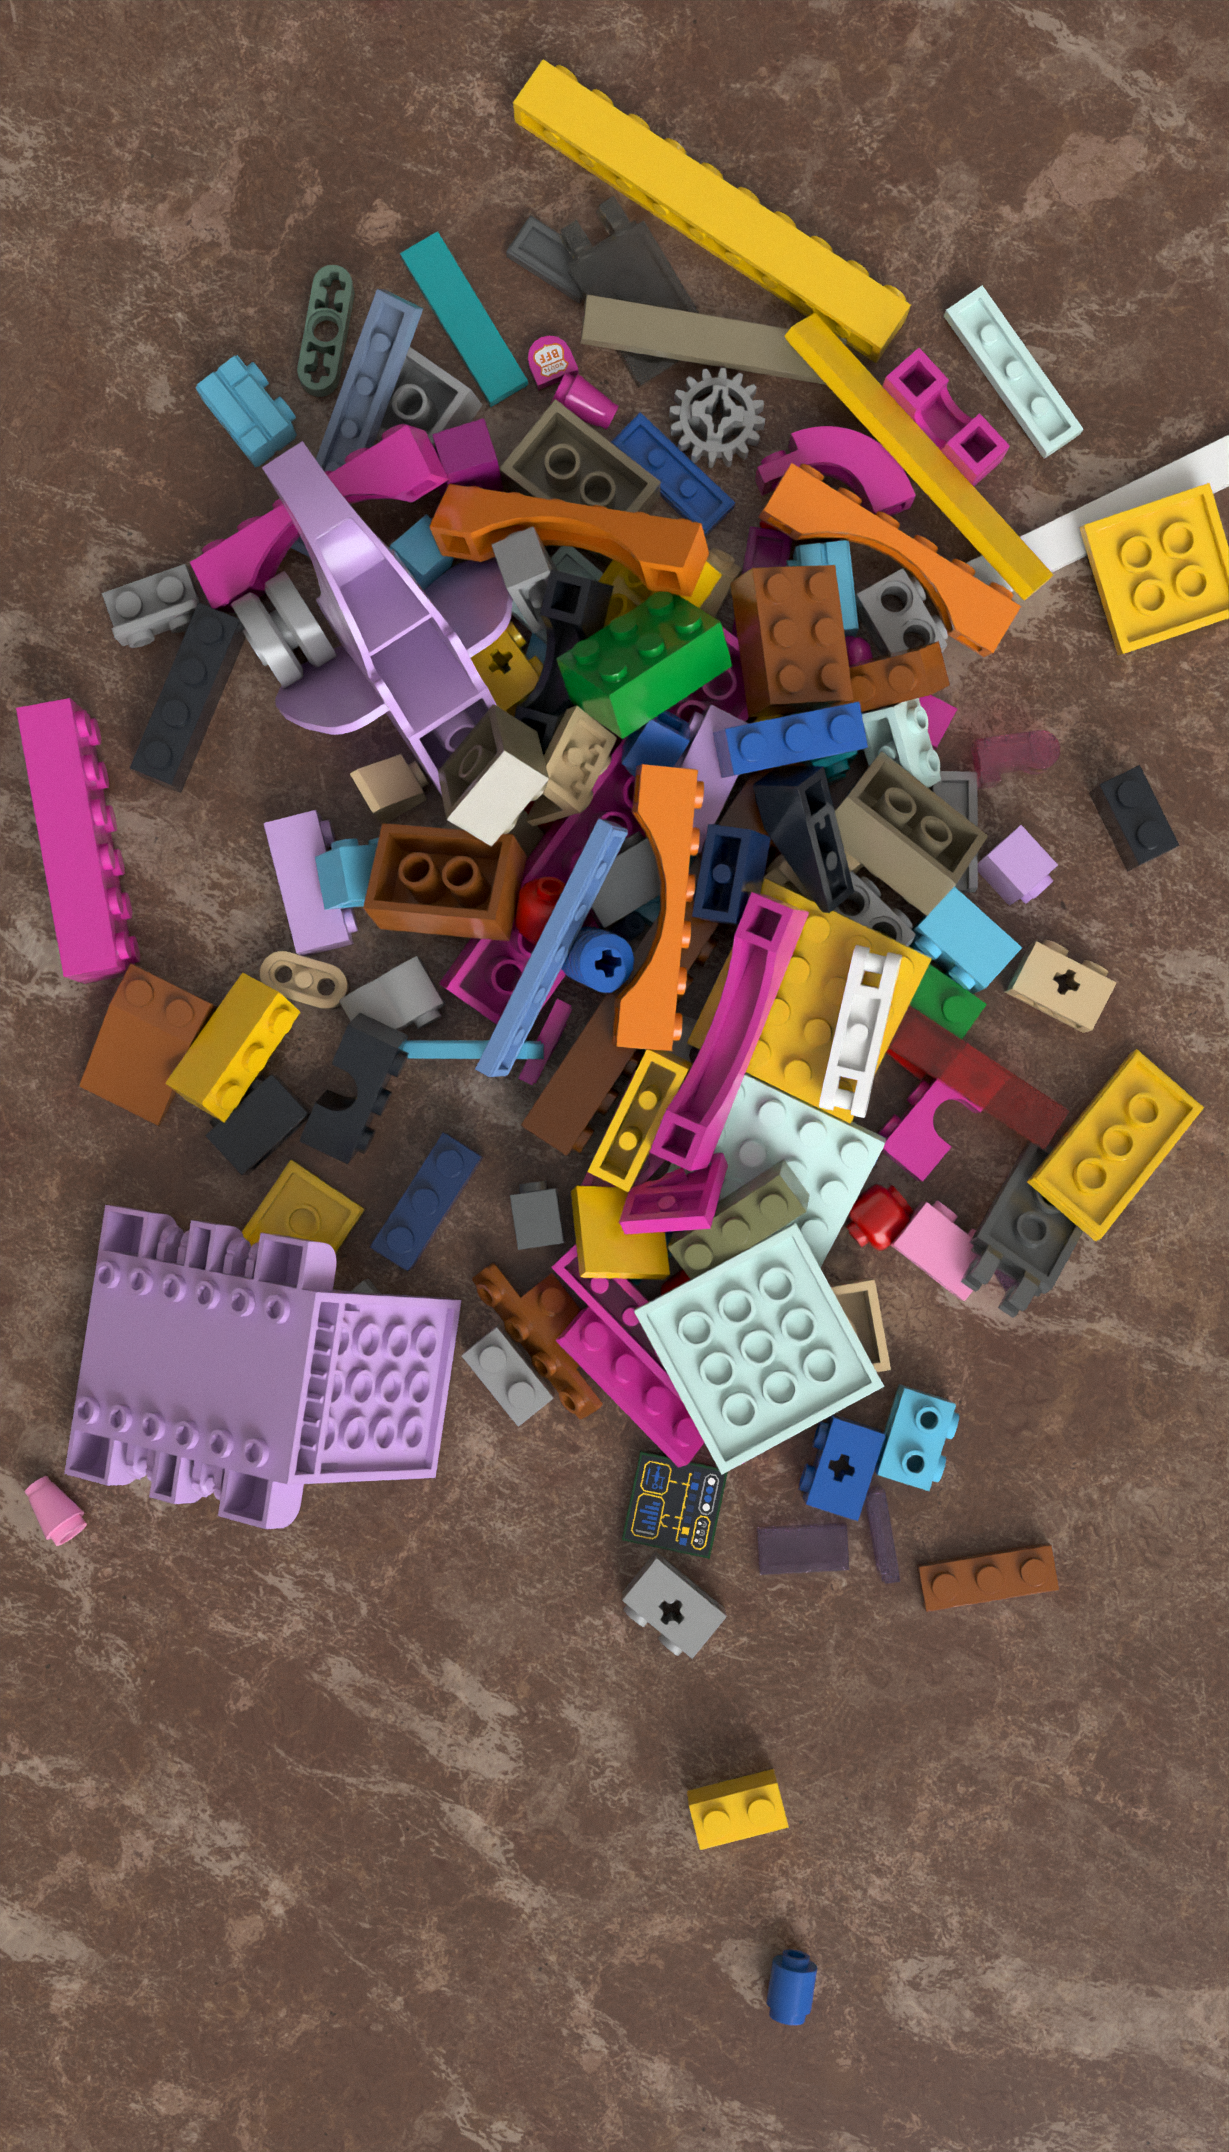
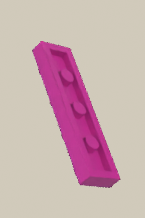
M589 1306L582 1309L556 1339V1342L678 1468L688 1465L704 1444V1440L684 1403Z

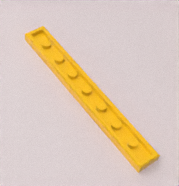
M816 313L801 320L789 329L784 336L788 343L1022 600L1025 601L1054 576Z

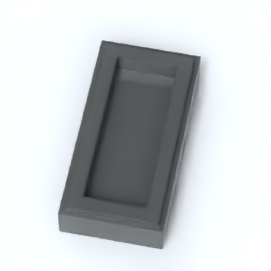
M531 215L506 251L507 258L579 304L604 269L603 261Z

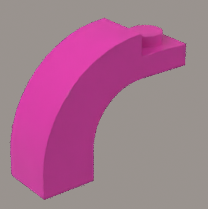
M833 426L811 427L791 433L788 444L790 453L786 455V452L781 450L768 455L761 461V466L757 467L755 482L763 496L775 490L791 463L798 467L803 463L813 467L822 475L844 482L862 500L861 506L874 515L877 511H881L889 516H893L911 508L916 496L904 469L880 443L860 432Z

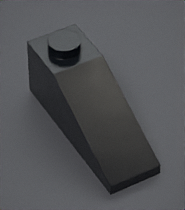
M778 766L753 785L763 827L823 913H830L855 891L824 766Z

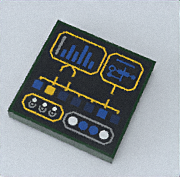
M640 1450L622 1540L710 1559L728 1472L721 1474L718 1466L690 1461L688 1465L678 1468L666 1455Z

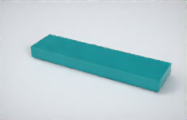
M438 231L401 252V260L489 406L496 405L528 386L527 378Z

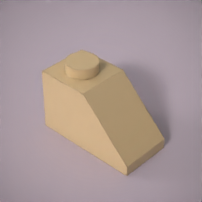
M401 754L359 768L350 773L381 826L382 823H388L427 800L422 788L429 784L416 761L407 765Z

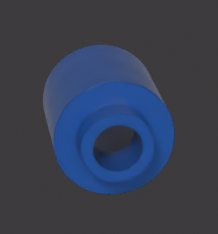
M788 1949L783 1951V1955L775 1956L772 1960L766 2004L770 2007L769 2016L779 2023L801 2025L805 2022L806 2015L811 2012L817 1965L809 1960L810 1956L805 1952Z

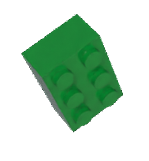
M669 592L652 594L646 601L623 616L615 618L609 625L586 640L578 642L572 649L557 658L570 701L622 739L732 667L721 622L681 596Z

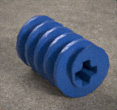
M584 926L581 927L561 969L569 978L599 992L612 993L628 980L633 971L634 955L625 939L596 927Z

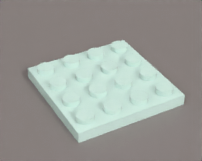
M745 1073L713 1153L723 1152L728 1164L718 1202L784 1159L810 1195L807 1212L768 1237L796 1223L821 1268L886 1143V1138L854 1122L850 1124L759 1078ZM671 1163L667 1173L681 1167ZM684 1169L686 1175H687V1174H690V1173H692V1172H694V1171H697V1170L689 1171V1170Z
M796 1223L634 1310L721 1474L730 1471L884 1387Z

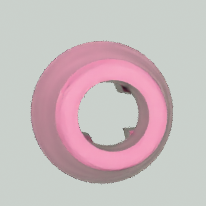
M48 1476L38 1479L25 1490V1494L29 1498V1502L46 1540L52 1539L55 1545L59 1546L75 1537L86 1527L87 1523L82 1518L84 1511L51 1482Z

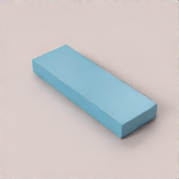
M407 1040L403 1051L409 1053L408 1059H480L489 1040ZM525 1041L516 1059H544V1044L541 1041Z

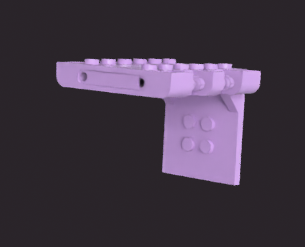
M105 1205L64 1474L107 1486L126 1485L135 1479L140 1480L147 1475L148 1480L151 1481L149 1497L172 1504L194 1503L201 1497L207 1498L208 1495L214 1492V1496L220 1500L218 1516L263 1529L284 1528L294 1521L300 1510L304 1484L436 1478L462 1300L446 1297L358 1293L335 1290L333 1285L336 1271V1255L333 1248L327 1243L278 1234L260 1233L259 1242L251 1247L250 1242L243 1237L242 1232L234 1226L191 1220L190 1230L184 1233L176 1225L175 1220L167 1214L123 1206Z

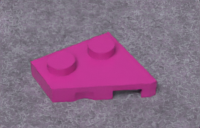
M723 1152L713 1154L711 1165L708 1168L699 1169L686 1175L681 1167L665 1174L658 1180L647 1181L631 1188L619 1220L624 1234L710 1229L728 1168Z

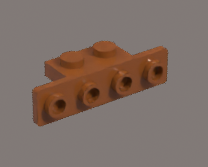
M494 1263L488 1265L472 1278L481 1300L486 1305L493 1307L500 1316L508 1335L516 1342H519L532 1358L531 1361L535 1370L541 1376L547 1378L559 1393V1399L563 1406L579 1419H583L597 1411L603 1405L576 1370L580 1365L556 1342V1339L581 1310L553 1273L549 1274L521 1297Z

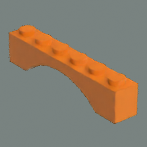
M793 463L790 464L760 513V519L796 541L813 538L844 539L869 546L891 557L916 577L921 586L927 591L950 637L983 657L994 653L1021 608L1019 604L1012 601L1014 596L1012 592L997 583L991 582L988 586L975 578L976 571L961 560L953 559L950 562L936 553L938 547L930 540L919 535L911 538L898 530L900 523L888 514L877 511L874 515L860 506L862 500L853 492L839 487L838 491L826 485L822 482L824 476L813 467L803 463L799 467Z
M449 484L429 526L441 555L478 562L495 557L492 544L505 539L514 532L534 527L544 546H570L601 553L621 563L634 573L648 590L669 592L687 597L692 596L709 555L702 524L688 519H671L652 516L644 512L633 513L613 510L600 505H581L565 502L560 499L549 500L524 496L517 492L505 493L485 490L478 486L466 487Z
M644 764L636 766L632 813L644 830L655 856L660 879V912L656 933L646 959L630 983L615 997L611 1043L616 1047L672 1051L673 1041H680L682 1013H676L677 994L684 995L687 980L686 967H680L681 948L688 949L691 937V922L684 920L686 902L693 901L695 893V874H688L690 855H697L700 840V830L697 827H693L694 808L701 809L704 797V781L697 780L698 770Z

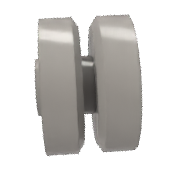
M283 571L265 582V592L276 610L268 614L258 596L251 592L231 603V606L244 625L245 630L242 632L264 666L269 665L285 689L303 677V668L292 652L298 646L310 664L318 668L337 655L286 572Z

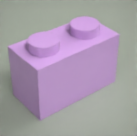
M1020 825L978 862V872L1010 906L1019 899L1026 904L1032 898L1037 897L1054 881L1048 874L1058 864L1026 829Z

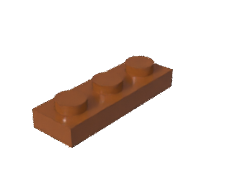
M1050 1543L917 1564L923 1606L926 1612L1059 1590L1053 1550Z

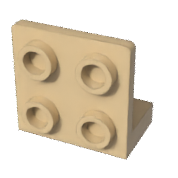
M578 706L566 710L544 754L549 780L545 791L535 800L526 818V821L532 826L556 821L557 819L583 812L592 801L593 792L591 790L598 776L607 769L611 762L610 752L617 737Z

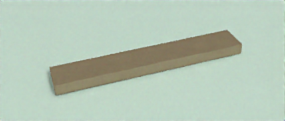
M587 295L585 298L580 344L827 385L784 337L789 331L787 328ZM839 338L846 346L847 339Z

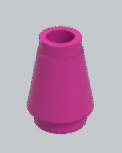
M565 372L550 403L551 405L556 399L585 423L600 426L606 430L619 406L611 402L607 396L578 373L574 377Z

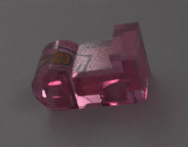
M1045 730L976 739L971 745L974 771L977 772V790L995 787L1001 781L1000 774L1021 770L1034 775L1044 773L1059 758L1060 744L1058 739L1052 733Z

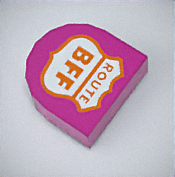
M550 335L541 337L530 347L528 364L538 391L561 382L565 372L573 376L577 375V373L579 374L570 348L559 337Z

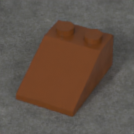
M130 963L108 1007L79 1086L160 1126L177 1093L166 1084V1081L218 1006Z

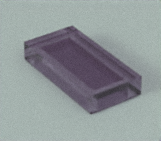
M881 1485L868 1488L865 1504L877 1574L885 1584L900 1582L886 1492Z
M846 1523L756 1527L760 1575L850 1570Z

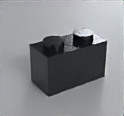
M1140 765L1099 784L1089 792L1127 872L1180 846Z
M271 1074L267 1079L263 1075L255 1078L244 1094L246 1098L234 1108L225 1123L215 1117L209 1122L213 1129L205 1136L241 1175L251 1174L309 1119L311 1111L277 1075Z

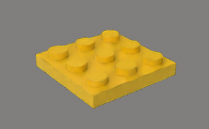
M1210 483L1079 527L1118 655L1229 618V547Z

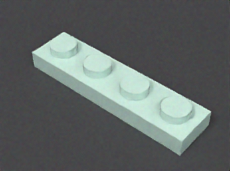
M983 285L945 311L944 318L1044 459L1081 434L1083 431L1082 426Z

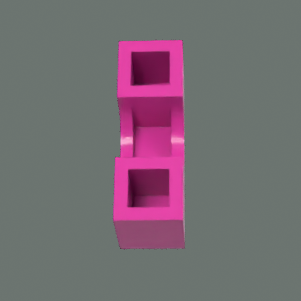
M918 348L886 376L883 388L965 478L975 486L1001 463L1010 445L980 413L973 419L961 411L948 392L947 384L949 379Z
M968 1043L961 1045L958 1049L951 1045L935 1063L934 1066L940 1071L928 1084L922 1080L906 1098V1101L911 1106L902 1117L899 1118L896 1114H893L878 1132V1135L886 1138V1143L881 1152L916 1181H924L951 1148L948 1143L939 1137L934 1129L933 1116L937 1107L946 1100H955L962 1103L971 1112L979 1113L1009 1078Z

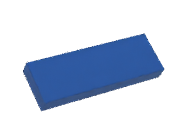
M641 412L611 441L614 446L661 482L660 496L684 519L701 523L705 537L735 507V502Z

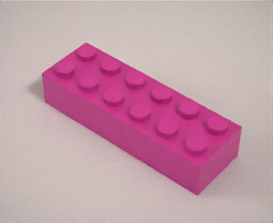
M70 698L18 707L16 712L63 976L83 984L124 977L130 963L135 965L134 963L140 962V951L136 937L129 936L127 919L132 918V906L128 893H122L119 876L125 874V868L120 849H114L111 832L117 831V823L113 807L111 805L106 806L103 789L109 788V778L106 766L103 761L98 762L95 745L101 744L98 722L96 718L91 719L87 711L83 710Z

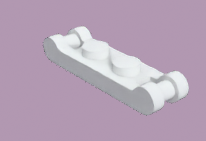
M855 946L821 1092L820 1108L833 1111L834 1106L851 1110V1115L865 1118L902 955L888 952L887 956L870 953V948ZM865 971L882 974L879 988L862 984ZM841 1076L858 1080L855 1092L839 1089Z

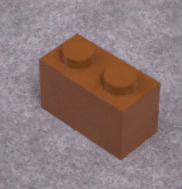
M939 641L850 665L849 671L853 700L847 704L860 702L861 712L929 696L949 686L950 683Z

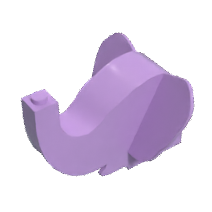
M302 441L263 466L262 469L280 497L305 544L321 590V596L316 601L340 641L341 646L334 648L337 656L319 668L311 665L309 661L302 664L303 677L285 689L282 686L280 687L275 698L276 707L287 720L305 729L331 735L358 730L386 713L442 796L438 770L493 704L496 705L489 689L477 672L471 657L496 641L507 628L511 619L513 598L506 589L496 558H490L483 562L468 560L459 563L423 590L396 552L379 539L350 506Z

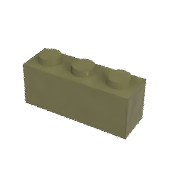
M783 1159L717 1203L710 1229L673 1231L667 1248L688 1277L692 1279L748 1250L807 1212L810 1195Z

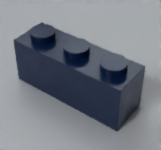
M443 1132L370 1248L406 1271L412 1270L484 1156L448 1133Z

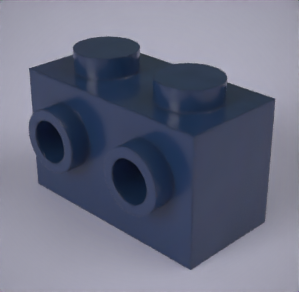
M708 824L706 839L702 847V862L698 884L694 893L693 917L716 923L739 925L751 892L761 894L771 837L749 829Z

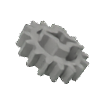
M726 368L720 369L718 378H712L707 369L702 370L701 382H697L690 376L686 378L688 392L676 390L674 401L680 406H671L669 411V418L677 421L670 426L671 436L682 435L678 442L679 450L685 451L691 448L693 450L691 458L693 463H696L701 456L708 457V468L714 467L717 458H722L726 467H731L733 454L735 453L745 460L749 452L746 444L757 447L760 436L756 431L764 430L765 418L757 416L764 409V401H752L757 387L753 384L744 389L741 386L743 378L741 373H738L733 380L726 379ZM712 392V394L705 398L703 401H695L700 396ZM728 394L737 399L742 406H736ZM720 404L722 420L721 424L718 425V432L714 433L712 417L713 413L716 412V405ZM692 430H698L706 442L700 440ZM731 435H738L735 440L722 444Z

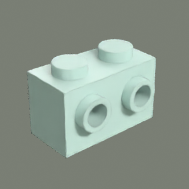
M919 698L861 712L868 748H865L864 751L869 766L882 751L927 788L941 781L939 773L940 760L938 754L932 748L927 730L928 717L926 711L920 705Z

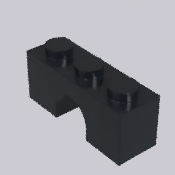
M359 1013L348 1024L332 1061V1065L345 1070L354 1078L358 1090L357 1096L344 1097L327 1089L315 1102L299 1142L346 1164H349L357 1152L365 1154L376 1132L375 1129L369 1127L375 1114L379 1116L383 1114L392 1095V1091L386 1089L391 1075L398 1078L409 1056L408 1052L403 1051L408 1035Z

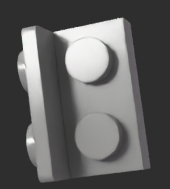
M186 564L102 593L113 624L112 632L114 638L122 646L129 645L130 648L150 644L155 640L154 635L171 630L172 633L187 631L197 604L201 603Z

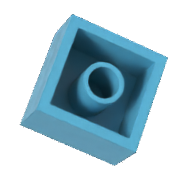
M955 886L928 916L924 915L913 927L912 931L916 936L913 939V943L909 946L932 957V960L946 971V976L972 994L985 989L1022 949L1016 941Z

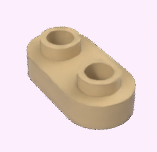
M278 951L270 954L265 958L260 968L262 983L279 991L287 999L320 1009H333L340 1006L339 1000L348 995L349 992L348 979L339 968L291 952ZM282 967H289L292 970V977L286 983H281L277 979V972ZM330 979L334 982L335 989L330 995H322L319 986L323 980Z

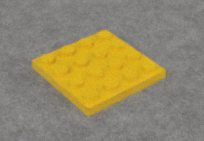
M765 878L761 894L769 895L808 911L809 914L746 1073L851 1124L854 1115H851V1110L834 1106L832 1111L820 1108L819 1102L855 946L870 948V953L887 956L888 952L902 955L875 1074L932 957L834 910L830 913H823L814 900ZM733 947L687 1041L688 1044L698 1049H701L719 1005L728 975ZM865 971L862 984L879 988L882 974ZM841 1076L839 1089L855 1092L858 1080Z

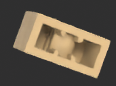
M1045 939L1043 944L1037 941L1030 944L1005 993L1082 1033L1092 1031L1116 982L1106 977L1108 971L1102 966L1088 960H1084L1080 964L1066 957L1069 951L1053 941ZM1065 974L1068 976L1066 984L1072 988L1071 990L1059 993L1057 992L1059 984L1052 979Z

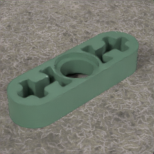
M338 265L324 266L314 276L298 361L297 373L301 385L307 393L316 397H324L331 394L339 384L355 296V289L350 274L346 269ZM333 280H339L341 288L344 289V291L337 290L335 293L334 306L336 311L328 308L329 296L326 288H324V286H331ZM328 320L336 323L339 330L333 340L323 342L314 336V329L320 322ZM317 352L324 354L323 366L329 376H322L319 383H314L308 371H316L319 360Z

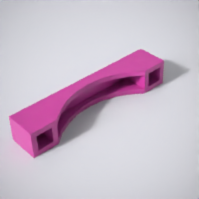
M399 424L385 431L381 436L382 441L371 448H361L350 453L345 458L346 464L335 471H325V474L349 504L368 499H395L414 502L449 480L426 431L406 424ZM280 498L273 503V510L262 517L256 516L243 521L237 526V533L227 539H218L210 542L203 547V554L190 562L211 608L222 612L235 613L231 603L249 592L257 595L258 598L266 593L265 582L274 577L287 551L300 537Z
M751 892L734 936L728 975L712 1024L687 1077L665 1111L649 1153L689 1171L708 1168L808 917V911L769 895Z

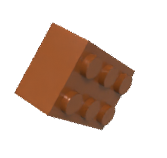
M835 565L751 568L730 583L748 717L800 714L844 705L853 700Z
M382 823L363 909L380 929L510 941L527 856L513 834H502L491 847L465 830Z

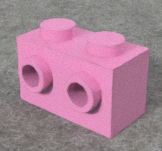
M936 1200L931 1206L928 1202L921 1201L913 1211L914 1213L909 1216V1223L894 1239L891 1246L955 1297L965 1301L973 1290L963 1284L961 1280L967 1268L977 1256V1254L971 1251L973 1244L970 1243L976 1230L972 1228L968 1234L954 1224L958 1216L941 1202Z

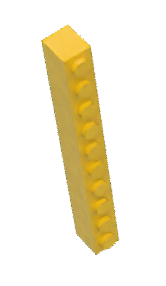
M543 59L514 100V119L517 124L806 317L816 313L837 337L847 339L846 344L873 362H878L906 321L911 304L906 302L905 296L897 288L891 285L882 286L869 277L868 271L861 264L853 260L846 262L833 253L831 246L825 240L818 236H807L796 228V224L789 216L779 211L771 212L760 204L757 196L744 187L735 188L723 180L722 174L714 166L706 162L699 164L687 156L685 149L678 142L671 138L663 140L650 131V127L642 118L635 114L626 115L614 107L612 100L606 94L597 89L590 91L578 83L575 75L564 66L556 65L554 67Z

